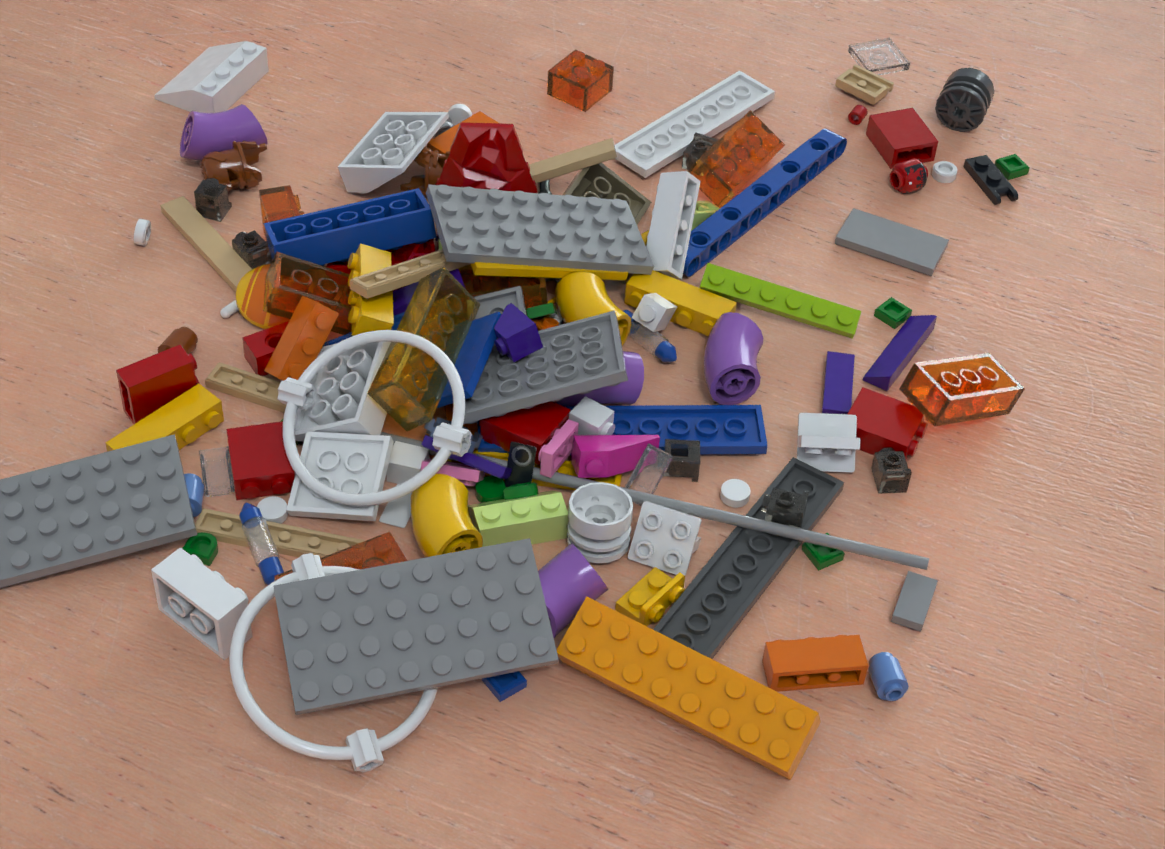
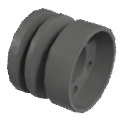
M960 68L954 71L948 77L936 102V114L942 124L951 130L959 132L971 131L977 128L983 122L987 109L993 100L995 91L990 78L982 71L974 68Z

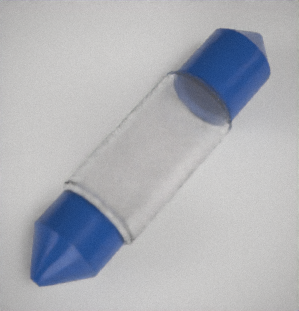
M629 310L623 311L631 318V329L628 335L630 338L662 362H674L677 360L676 348L669 343L667 338L658 331L652 332L632 318L633 313Z
M244 503L239 515L242 530L255 564L259 567L264 583L269 585L285 576L279 560L280 556L260 509L252 504Z

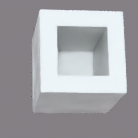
M657 293L644 294L632 318L652 332L665 330L677 306Z
M586 396L569 413V420L579 423L578 435H613L614 411Z
M395 441L386 473L387 482L402 484L421 471L422 461L429 459V449Z

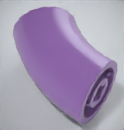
M243 104L217 113L191 111L186 119L181 136L180 156L182 158L202 161L203 157L209 152L232 149L233 141H255L257 145L263 143L267 145L268 141L256 117Z
M727 312L717 319L709 334L705 348L704 375L706 384L713 400L722 405H735L748 400L760 385L761 377L757 368V356L763 345L764 338L756 323L739 313Z
M623 351L628 381L621 382L616 386L594 389L586 394L579 393L564 397L562 400L553 402L561 406H576L586 396L600 404H634L640 396L644 382L642 358L636 352Z
M573 543L538 571L553 638L575 618L586 596L596 600L608 590L606 584Z

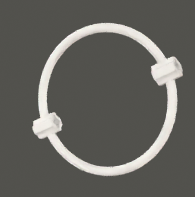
M376 330L349 337L333 345L318 356L298 380L287 377L286 380L281 381L278 387L277 399L281 403L286 404L283 418V443L290 465L298 478L308 488L333 502L353 506H371L406 496L430 480L446 463L451 454L462 457L471 446L472 434L469 430L463 428L466 408L465 394L456 367L439 347L412 333L397 330ZM399 342L426 352L445 372L453 394L451 425L442 422L441 425L436 427L433 433L432 445L439 451L430 463L406 482L391 489L375 493L355 494L338 491L315 478L308 471L299 456L295 442V418L298 408L307 410L313 406L316 399V388L310 382L319 371L337 356L355 347L369 343Z
M312 553L303 554L299 558L292 560L293 573L277 579L261 590L241 614L230 644L229 664L232 683L236 695L248 716L274 741L309 757L325 760H351L354 771L362 773L371 771L383 764L382 751L401 742L423 721L435 700L438 687L424 690L411 715L387 735L377 739L375 730L361 729L346 737L345 742L347 746L337 747L311 743L291 735L280 728L260 709L249 691L245 679L243 648L246 635L255 616L275 597L274 585L360 570L342 566H322L319 555Z

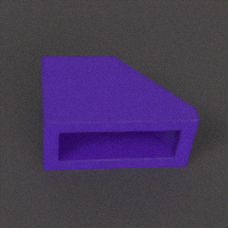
M512 303L508 304L494 327L497 336L494 342L502 356L506 355L511 361L516 362L543 348V344L536 324Z

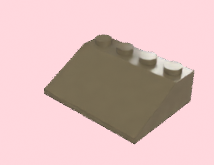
M603 163L581 169L563 193L564 196L572 195L577 197L626 200L636 224L639 223L652 203Z

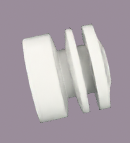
M604 482L589 483L576 489L569 500L568 546L573 543L588 562L596 564L610 563L620 559L628 551L630 545V525L633 515V502L630 495L624 489Z

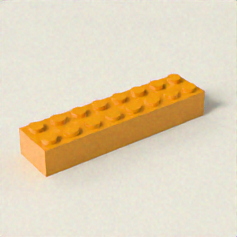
M587 596L557 648V655L563 663L789 780L792 779L821 723L818 712Z

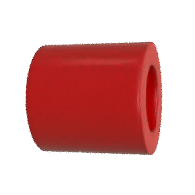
M856 105L848 115L850 123L859 125L868 114L866 107Z

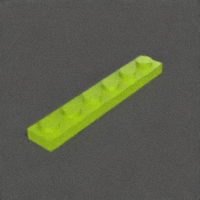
M707 263L700 284L701 289L729 300L852 339L861 315L860 310Z

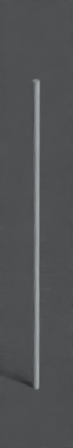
M385 432L380 434L391 436L394 443L399 441L423 447L421 445L423 441ZM429 449V455L436 456L437 452ZM480 455L489 460L507 466L508 461ZM534 467L532 479L578 489L580 486L589 483H597V481L555 472L549 478L540 474V468ZM620 487L630 495L632 502L643 504L645 501L695 517L927 570L929 558Z

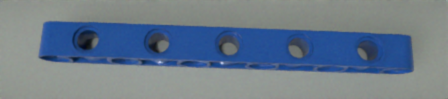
M826 128L822 129L693 229L690 234L683 274L687 277L695 274L824 171L842 155L847 145V139Z

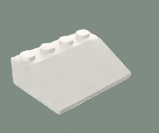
M248 41L209 47L157 92L154 97L156 100L189 112L217 113L226 111L269 72L267 48Z
M385 112L338 166L347 192L366 194L402 174L449 118L448 112Z
M375 342L358 346L337 356L322 368L310 382L316 388V399L313 406L307 410L297 409L295 441L304 442L307 431L380 435L405 355V351L397 342ZM335 344L322 347L318 356Z

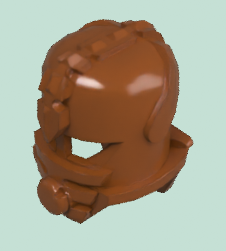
M233 141L232 149L207 153L200 163L207 187L211 188L213 192L218 193V191L227 192L232 188L239 187L242 190L244 186L246 189H250L259 185V182L262 181L261 170L251 165L259 161L260 152L267 150L266 144L257 145L255 141Z
M424 147L414 161L419 166L425 168V175L413 176L409 183L400 185V190L406 191L419 188L422 194L426 195L428 185H435L437 178H440L444 161L448 159L450 151L446 152V155H442L437 150L433 151Z

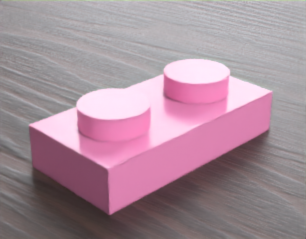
M568 419L561 429H557L554 432L551 441L547 445L544 444L538 456V460L541 462V475L551 478L572 453L573 435H578L579 423Z
M431 458L422 461L421 470L430 463ZM446 461L437 472V474H446L454 477L466 486H475V482H480L485 477V472L479 469Z

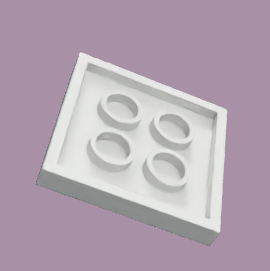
M307 431L300 458L315 478L333 489L355 494L375 493L383 491L394 441L391 436ZM295 474L286 511L290 516L376 521L379 504L353 506L333 502L313 492Z

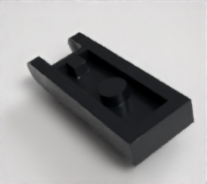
M987 155L965 159L963 167L994 205L1001 203V196L1007 195L1011 201L1018 200V192Z

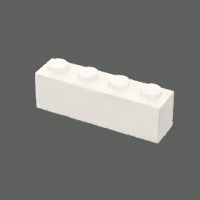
M687 171L660 174L646 245L654 265L653 270L677 280H682L701 182Z

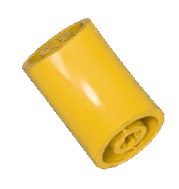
M576 272L563 277L557 283L555 295L564 323L615 310L623 346L630 333L631 318L612 302L601 278L589 272Z
M436 473L425 484L411 492L413 532L425 558L483 546L482 535L475 528L469 516L468 490L462 482L446 474Z

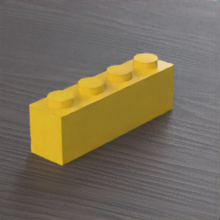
M360 243L356 253H351L347 267L351 269L348 286H350L352 278L392 266L391 252ZM353 290L350 291L348 304L351 305L348 322L351 323L353 336L370 331L392 329L394 325L393 291L368 299Z
M654 270L651 275L633 274L626 283L625 304L637 308L644 294L657 293L677 306L670 322L709 336L714 324L722 314L727 312L735 313L737 302Z
M197 384L105 442L107 452L174 434L180 450L224 421L222 401L201 384Z

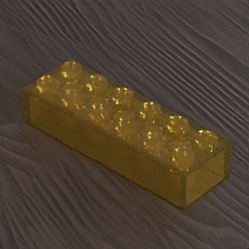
M442 267L420 279L397 331L412 333L432 342L455 364L480 304L445 267ZM391 342L367 394L406 431H409L432 420L448 378L441 366L426 352L408 344Z

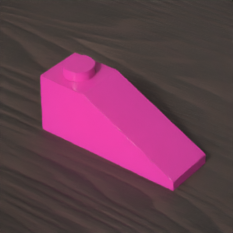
M573 435L571 463L578 478L610 477L657 463L660 436Z

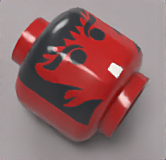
M910 159L895 164L890 173L892 187L903 194L922 189L926 185L928 178L926 166L917 159Z

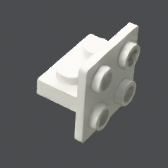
M799 413L797 459L820 471L853 473L855 471L856 450H860V438H856L857 416L848 414Z
M645 501L642 504L628 559L675 575L679 572L686 575L692 553L698 550L701 537L697 535L702 520L698 517Z

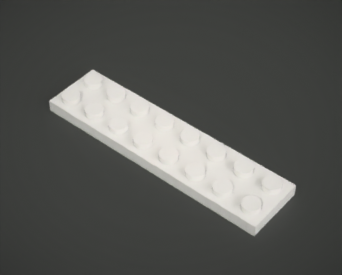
M738 71L615 144L617 154L615 159L644 178H647L773 100L775 91L745 73Z

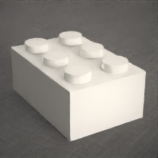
M179 548L151 569L158 608L180 627L225 660L229 657L234 629L244 609L248 606L249 599L242 589L234 588L225 581L219 572L211 571L203 565L199 557L194 554L190 555L182 548ZM251 625L246 635L245 643L253 637Z

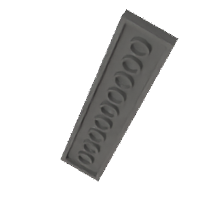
M793 457L746 516L812 531L842 492L844 482ZM737 526L653 630L713 659L803 541Z

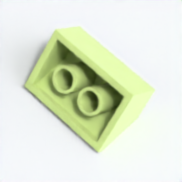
M552 490L540 492L529 497L501 499L468 505L471 521L482 535V547L530 538L532 545L567 538L568 510L561 492Z

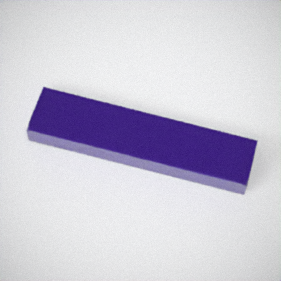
M910 316L864 375L863 381L888 391L934 330L937 316Z

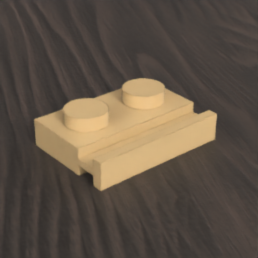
M856 64L852 70L848 69L836 78L835 84L836 87L844 90L846 93L852 94L872 105H875L884 98L888 91L891 92L894 85L893 82Z

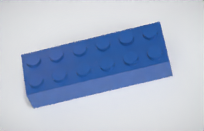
M419 188L263 223L269 252L279 275L294 274L301 269L310 267L320 268L327 263L335 261L346 262L349 260L351 253H356L360 243L381 250H397L404 245L412 243L423 244L429 241V239L436 238L434 218L430 205Z

